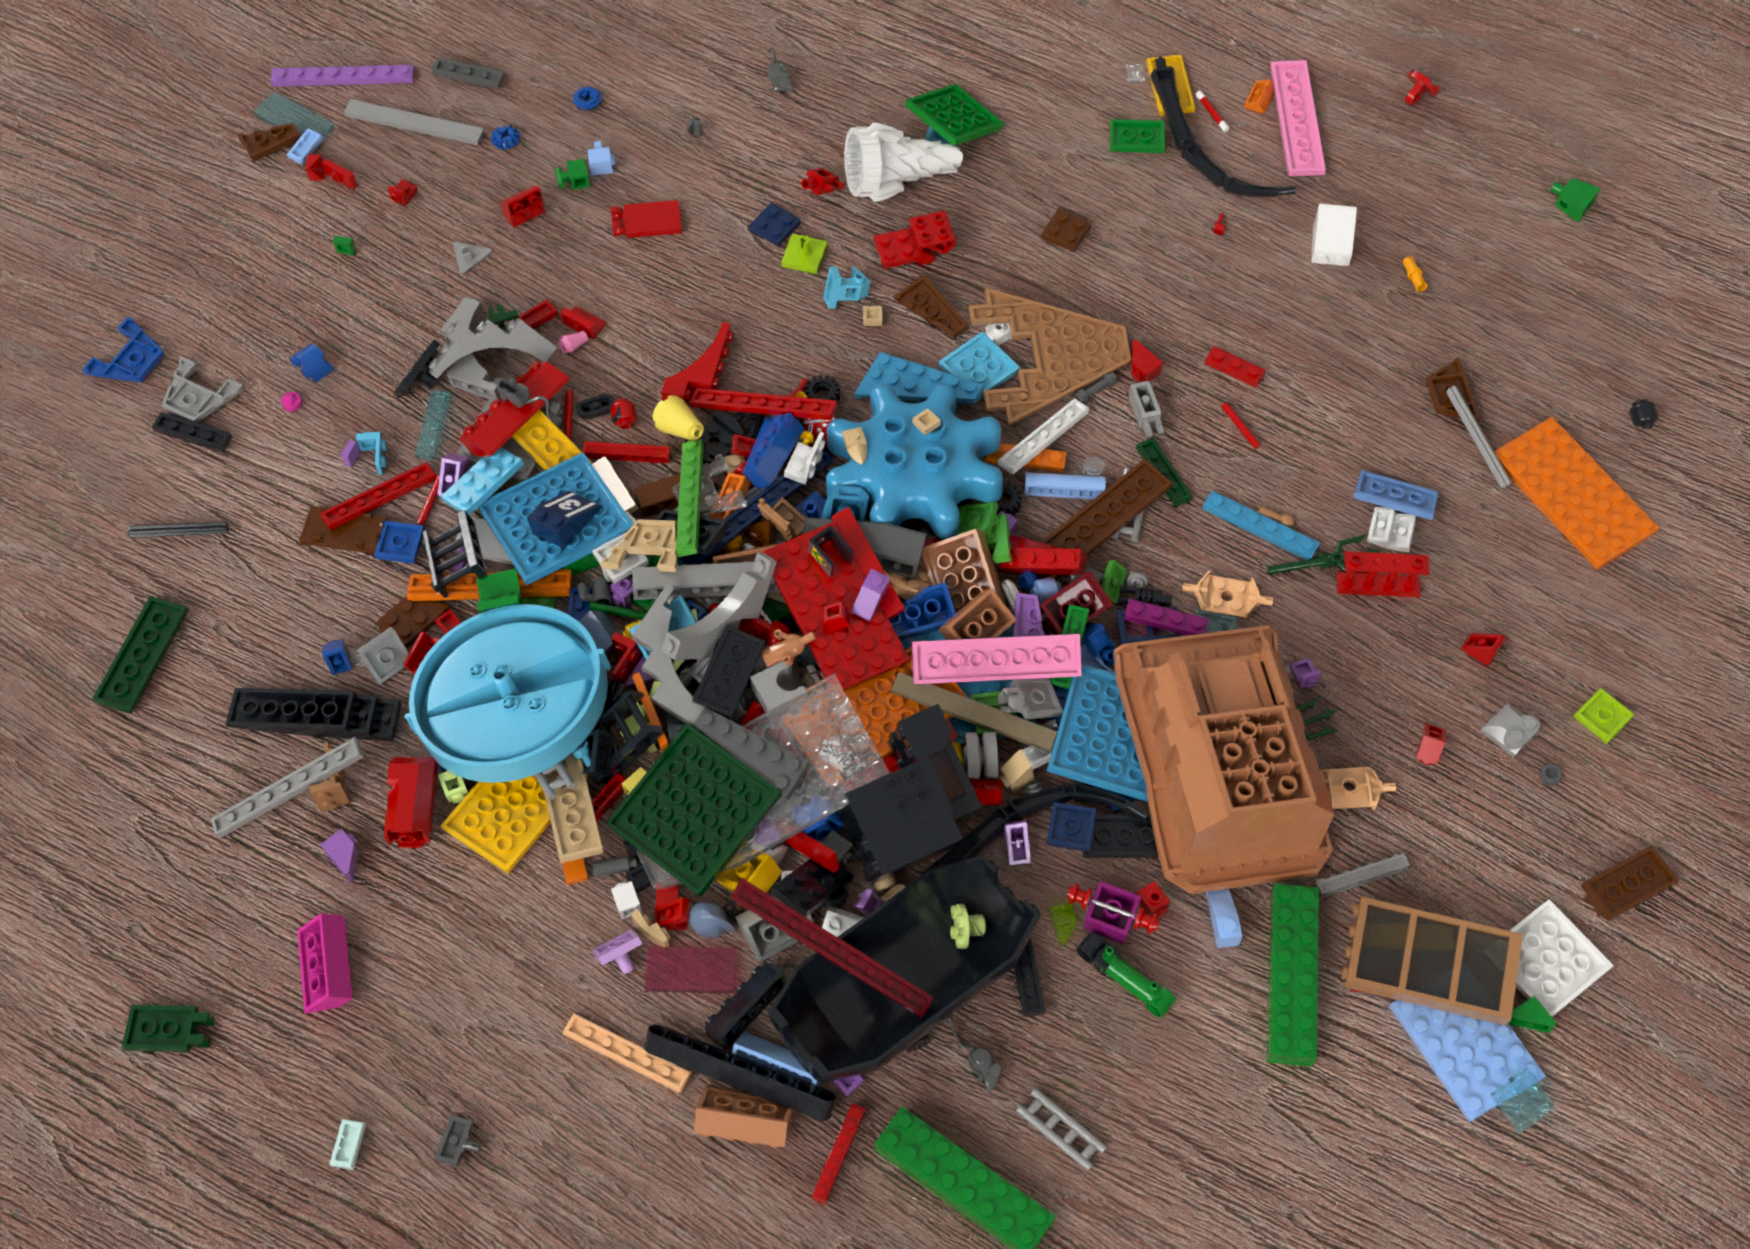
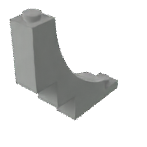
M467 297L462 300L441 328L447 343H450L451 340L445 337L447 334L446 329L452 322L458 321L474 334L477 333L476 328L486 315L480 301ZM474 352L451 364L453 366L448 371L447 376L453 387L493 401L501 398L495 382H492L488 372L476 361Z
M757 553L752 571L742 573L737 584L719 606L703 619L688 627L668 631L661 651L674 660L711 658L716 641L721 638L726 625L738 629L741 619L759 618L777 561L765 553Z
M666 584L633 633L632 640L651 651V654L642 666V671L661 682L651 702L695 728L694 724L705 707L692 702L694 697L686 690L678 678L671 658L661 651L672 616V611L666 608L665 605L669 606L675 597L673 595L674 588Z

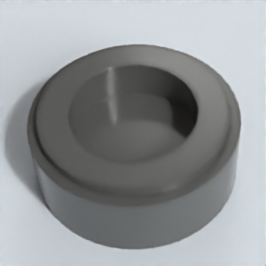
M1546 764L1540 770L1539 778L1543 784L1555 786L1562 779V771L1557 765Z

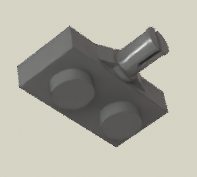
M454 1115L450 1116L434 1158L435 1161L458 1167L466 1149L477 1153L480 1152L482 1143L470 1140V1133L474 1125L472 1120Z

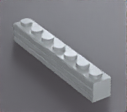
M1404 853L1400 855L1395 854L1388 859L1382 858L1376 863L1370 862L1364 867L1358 866L1354 870H1346L1339 875L1333 874L1327 879L1321 878L1317 880L1314 887L1319 888V899L1407 871L1410 864Z

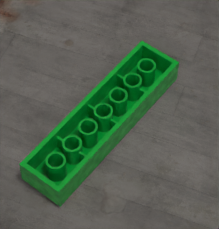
M1274 883L1270 893L1267 1063L1312 1067L1317 1059L1319 888Z
M904 1107L899 1109L874 1143L875 1151L1010 1249H1037L1055 1222L1056 1216Z

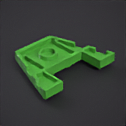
M1006 514L996 515L990 535L985 536L989 549L995 548L992 556L995 563L1012 561L1010 553L1011 543L1009 542V519Z

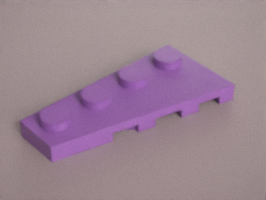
M1017 593L1014 611L1016 621L1013 623L1012 637L1043 636L1044 631L1041 623L1042 618L1038 596Z

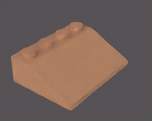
M973 529L923 548L922 556L931 585L934 586L946 582L956 613L979 593L989 588L993 589L1007 607L983 530Z

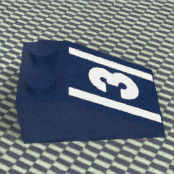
M568 491L540 504L527 517L533 535L564 549L598 512L601 506Z

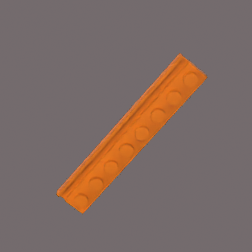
M557 570L527 586L518 573L522 598L570 596L572 570ZM486 572V573H487V575H489V574L498 573V572ZM443 573V574H444V577H446V576L450 575L451 573ZM469 573L446 585L448 597L444 598L439 592L436 593L431 585L433 581L431 574H410L406 597L409 601L480 599L476 581L477 575Z

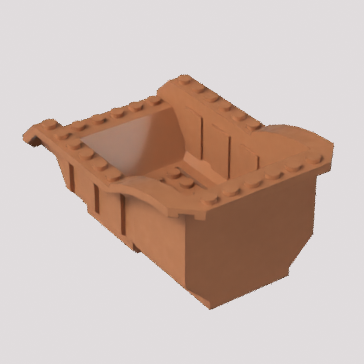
M1267 625L1125 643L1114 649L1116 684L1147 788L1146 793L1153 834L1164 878L1188 893L1196 894L1317 876L1333 852L1327 829L1334 817V811L1313 749L1308 745L1304 733L1306 728L1300 711L1295 707L1292 698L1293 690L1288 675L1283 671L1280 662L1281 654L1278 651L1276 629Z

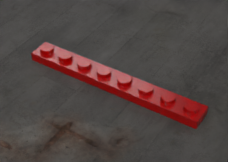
M696 388L689 401L691 407L769 415L791 413L794 417L832 420L838 408L836 400Z

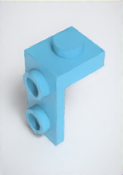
M380 432L356 434V441L360 451L376 450L375 466L378 474L383 475V467L387 465L386 457L384 456V451H387L386 439H382Z

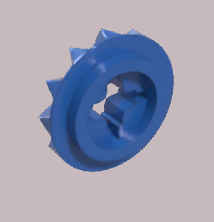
M593 87L580 88L573 95L574 105L578 109L582 108L584 111L590 109L592 111L593 107H598L599 103L602 102L601 93Z
M503 125L502 128L497 127L496 131H492L491 141L495 147L500 149L512 148L520 140L517 128H513L512 125L508 127Z

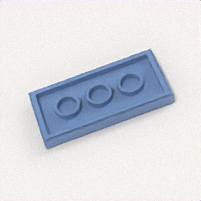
M1361 470L1353 498L1432 520L1439 492Z

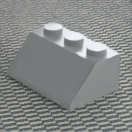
M749 910L735 917L743 936L759 963L798 942ZM809 914L806 918L813 922L812 917Z

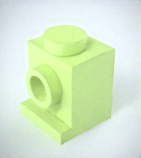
M449 771L438 774L448 802L460 803L468 794L463 778Z

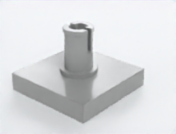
M389 627L356 650L379 685L405 667L404 662L409 654L392 627Z

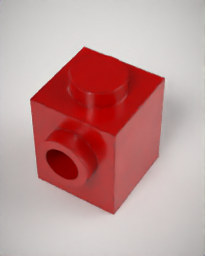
M1155 881L1137 891L1136 895L1141 896L1139 907L1144 908L1145 914L1152 916L1154 913H1157L1158 919L1167 914L1170 900Z

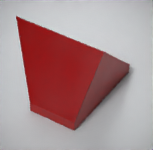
M1471 633L1461 649L1489 666L1508 637L1497 634Z

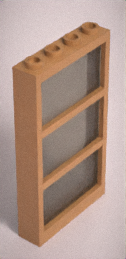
M1361 897L1358 903H1354L1352 916H1355L1354 924L1351 923L1348 936L1352 937L1351 945L1347 944L1345 950V958H1348L1347 966H1343L1341 979H1344L1343 987L1504 1026L1511 1021L1523 934L1367 897Z

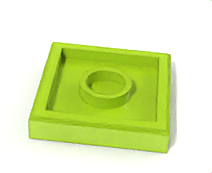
M1600 688L1573 717L1608 744L1635 714Z

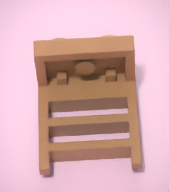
M762 497L759 499L760 503L757 507L760 509L759 511L762 513L761 515L764 517V520H771V526L786 540L789 541L802 535L805 517L782 497L771 508Z
M328 742L323 743L325 753L333 749H329ZM342 771L330 776V781L309 786L310 793L320 811H330L338 806L350 803L346 794L348 790L344 783L346 780Z

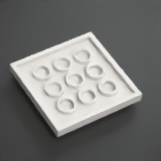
M1549 899L1510 930L1523 934L1516 988L1528 1000L1535 996L1551 1017L1561 1011L1614 966ZM1497 940L1485 950L1484 954L1504 974L1508 942Z

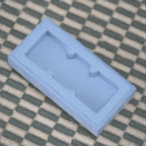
M307 128L288 152V158L304 165L308 154H313L324 140L323 136Z

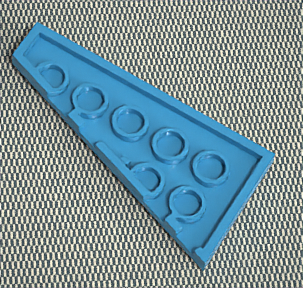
M880 352L854 393L855 399L870 397L871 391L875 386L886 384L894 389L901 401L922 402V399H927L936 385L945 383L954 387L957 394V403L976 404L984 390V385Z

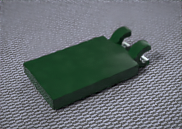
M131 1005L121 1048L124 1051L190 1052L191 1046L209 1048L210 1039L205 1038V1034H197L199 1025L213 1027L215 1018L210 1016L209 1012L198 1013L199 1009L196 1006Z

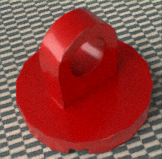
M1414 70L1408 73V79L1414 84L1405 99V102L1413 106L1424 92L1432 96H1436L1439 93L1440 88L1437 85L1433 87L1431 79L1424 74Z

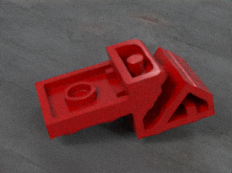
M944 210L909 218V228L873 236V241L882 267L886 269L917 261L919 266L933 263L936 260L935 251L945 255L955 247L956 238Z

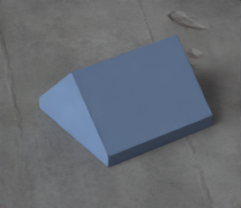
M589 611L578 622L590 633L597 648H602L605 654L608 655L615 651L611 641L615 632L620 633L603 611Z

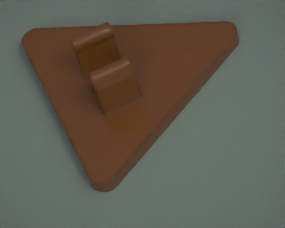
M771 520L754 524L744 531V534L751 541L750 545L754 547L771 545Z

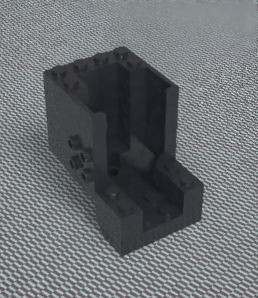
M939 703L898 721L895 731L889 734L887 744L891 752L895 751L899 770L845 793L844 796L847 801L836 806L855 847V850H853L857 862L861 861L864 870H862L863 876L867 882H871L872 886L889 876H895L951 850L963 839L956 822L975 814L982 808L949 738L952 731Z

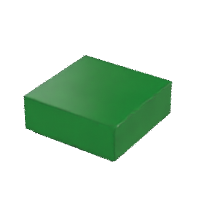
M340 236L334 237L333 243L337 253L355 255L357 250L353 239Z

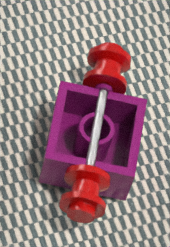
M1101 881L1098 884L1094 897L1091 896L1093 889L1081 890L1078 883L1074 887L1070 886L1066 895V898L1069 899L1068 904L1072 905L1074 902H1078L1084 910H1086L1087 905H1090L1084 920V930L1125 945L1133 922H1135L1134 929L1137 930L1140 926L1144 927L1149 935L1152 931L1156 932L1160 919L1157 918V913H1154L1152 916L1147 915L1144 908H1140L1139 913H1137L1141 901V896Z

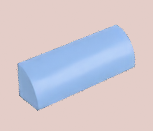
M1026 472L1025 495L1095 499L1105 491L1106 478Z
M743 1032L734 1043L732 1050L734 1054L819 1086L820 1084L819 1080H815L802 1067L789 1049L747 1032Z

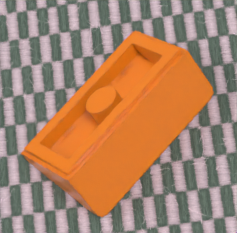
M1272 80L1255 81L1244 107L1259 113H1265L1274 94Z

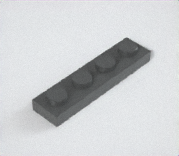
M439 57L431 70L432 75L495 89H499L505 77L504 71Z

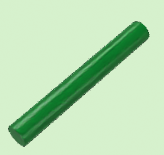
M590 602L589 610L603 611L604 613L643 620L647 612Z

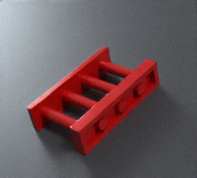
M1345 551V571L1348 572L1337 573V594L1419 598L1421 589L1420 576L1418 575H1429L1428 555Z

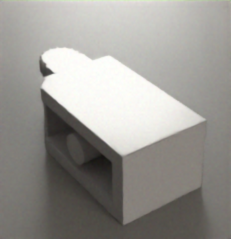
M1145 381L1130 385L1128 399L1140 429L1144 430L1147 437L1152 436L1151 427L1155 426L1158 434H1163L1164 428L1160 420L1161 410L1150 382Z

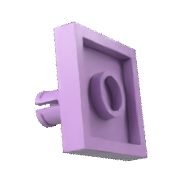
M630 929L593 949L592 952L602 966L615 959L622 973L626 974L634 969L627 952L642 945L639 936Z

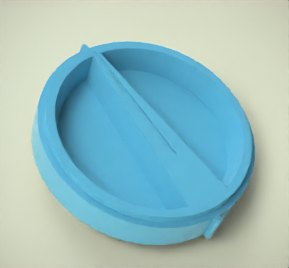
M530 604L495 608L475 615L457 625L430 649L415 673L409 696L410 713L405 714L404 717L414 734H418L429 754L447 771L459 777L478 782L495 783L523 779L553 767L569 756L585 741L594 729L603 711L608 690L606 671L611 669V665L604 650L597 648L586 628L576 619L560 610Z

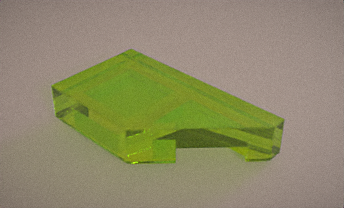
M1068 903L1049 908L1061 947L1066 944L1077 925L1073 907Z

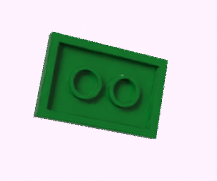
M1110 119V152L1164 153V121Z

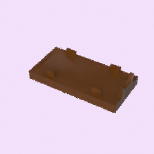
M310 506L299 539L301 544L375 554L384 521H389L388 517L363 513L362 516L330 531L320 515L321 512L329 508Z
M1651 845L1583 882L1581 887L1587 894L1584 900L1589 901L1594 906L1597 917L1602 914L1609 922L1673 887L1680 880Z

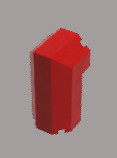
M393 757L392 761L389 762L387 785H391L392 791H388L384 838L387 843L398 842V847L421 848L424 842L426 844L430 843L439 766L434 757Z

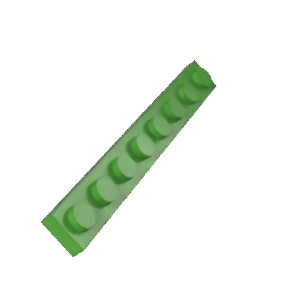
M702 439L682 444L675 551L678 557L698 553L704 451Z

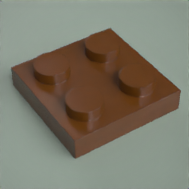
M1058 208L1041 233V238L1071 252H1075L1090 229L1091 222Z

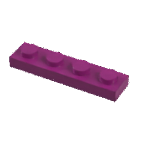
M1133 599L1128 600L1124 620L1186 636L1206 633L1209 623L1208 618Z

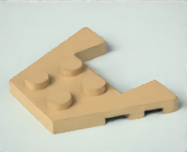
M638 519L623 536L624 540L621 544L614 546L611 550L612 554L607 559L604 558L601 561L602 568L620 570L626 554L661 555L657 564L658 570L662 572H677V554L675 552L676 521Z

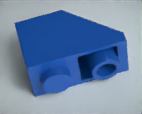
M1087 622L1082 644L1088 647L1087 651L1095 658L1098 656L1105 666L1110 667L1114 664L1113 652L1116 647L1102 624Z

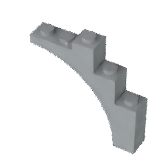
M518 318L510 321L506 327V333L489 320L482 321L476 328L478 332L476 334L456 321L455 323L452 322L446 329L447 334L445 337L450 339L451 342L446 343L440 351L442 354L438 359L435 358L430 363V370L428 372L438 378L447 367L458 359L472 352L487 348L516 349L531 354L543 362H547L557 347Z

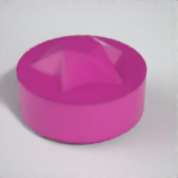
M288 392L283 395L281 403L285 410L292 412L301 407L302 400L298 393Z

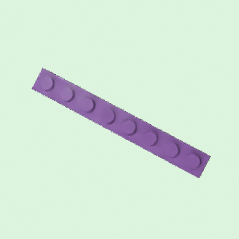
M413 65L272 68L271 85L272 87L413 83L415 69Z

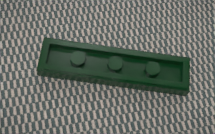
M1151 438L1137 444L1136 450L1142 459L1150 462L1172 482V488L1165 494L1173 506L1176 508L1192 501L1193 496L1155 439Z

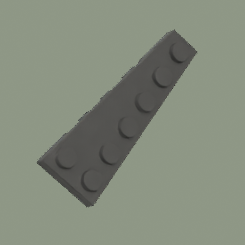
M707 708L703 709L694 724L700 732L723 750L782 792L781 795L787 800L790 799L811 765L808 760Z

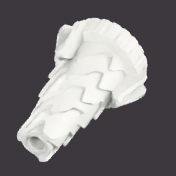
M877 122L872 123L869 127L850 128L845 141L844 162L849 190L854 197H869L873 202H879L903 192L904 186L902 182L917 181L919 178L933 177V174L956 173L963 161V153L958 146L941 144V141L930 142L923 139L903 137V131Z

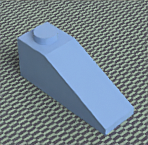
M1229 889L1206 892L1217 948L1239 946L1242 932Z

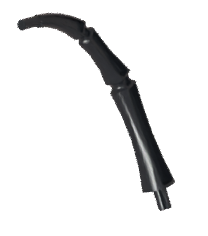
M1162 56L1155 59L1156 69L1151 72L1150 78L1165 112L1176 149L1182 152L1181 157L1199 170L1216 187L1222 186L1225 192L1250 197L1296 194V186L1277 188L1253 185L1235 177L1229 178L1226 172L1217 167L1206 156L1200 145L1195 143V137L1180 105L1175 69L1167 67L1166 60Z
M1076 783L1071 787H1065L1064 784L1038 793L1009 799L1006 806H997L956 846L923 871L921 876L931 868L974 858L988 844L1004 833L1005 824L1013 823L1014 821L1021 822L1038 811L1052 807L1054 802L1066 804L1069 800H1073L1075 802L1102 803L1126 812L1129 811L1145 821L1148 820L1150 813L1136 806L1131 801L1104 789Z

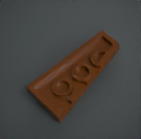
M924 275L894 295V299L953 339L969 329L965 320Z

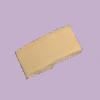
M639 910L631 913L633 923L648 940L665 950L670 948L668 943L670 936L665 927L660 928L657 922L652 925L647 915L644 914L642 916Z

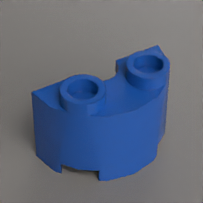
M315 344L307 345L289 358L296 368L298 366L302 368L301 371L307 379L311 378L315 383L334 370L331 363L324 359V353Z

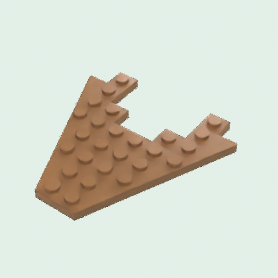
M985 288L984 291L986 304L969 305L968 311L971 326L1009 323L1012 340L1031 338L1036 368L1018 371L1020 387L984 390L983 392L986 411L1005 410L1008 426L1102 379L1103 375L1115 372L1129 365L1132 361L1125 326Z

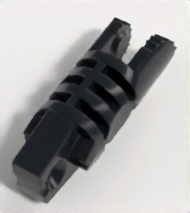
M747 412L745 423L746 437L757 438L765 414Z
M1120 586L1121 592L1135 594V599L1119 598L1118 603L1127 605L1128 600L1133 599L1157 606H1171L1172 596L1164 595L1162 591Z

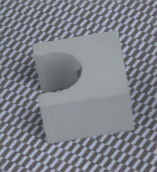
M784 661L750 677L751 688L770 722L808 704V694L804 686L792 691H785L779 687L782 682L792 678V668L785 664Z

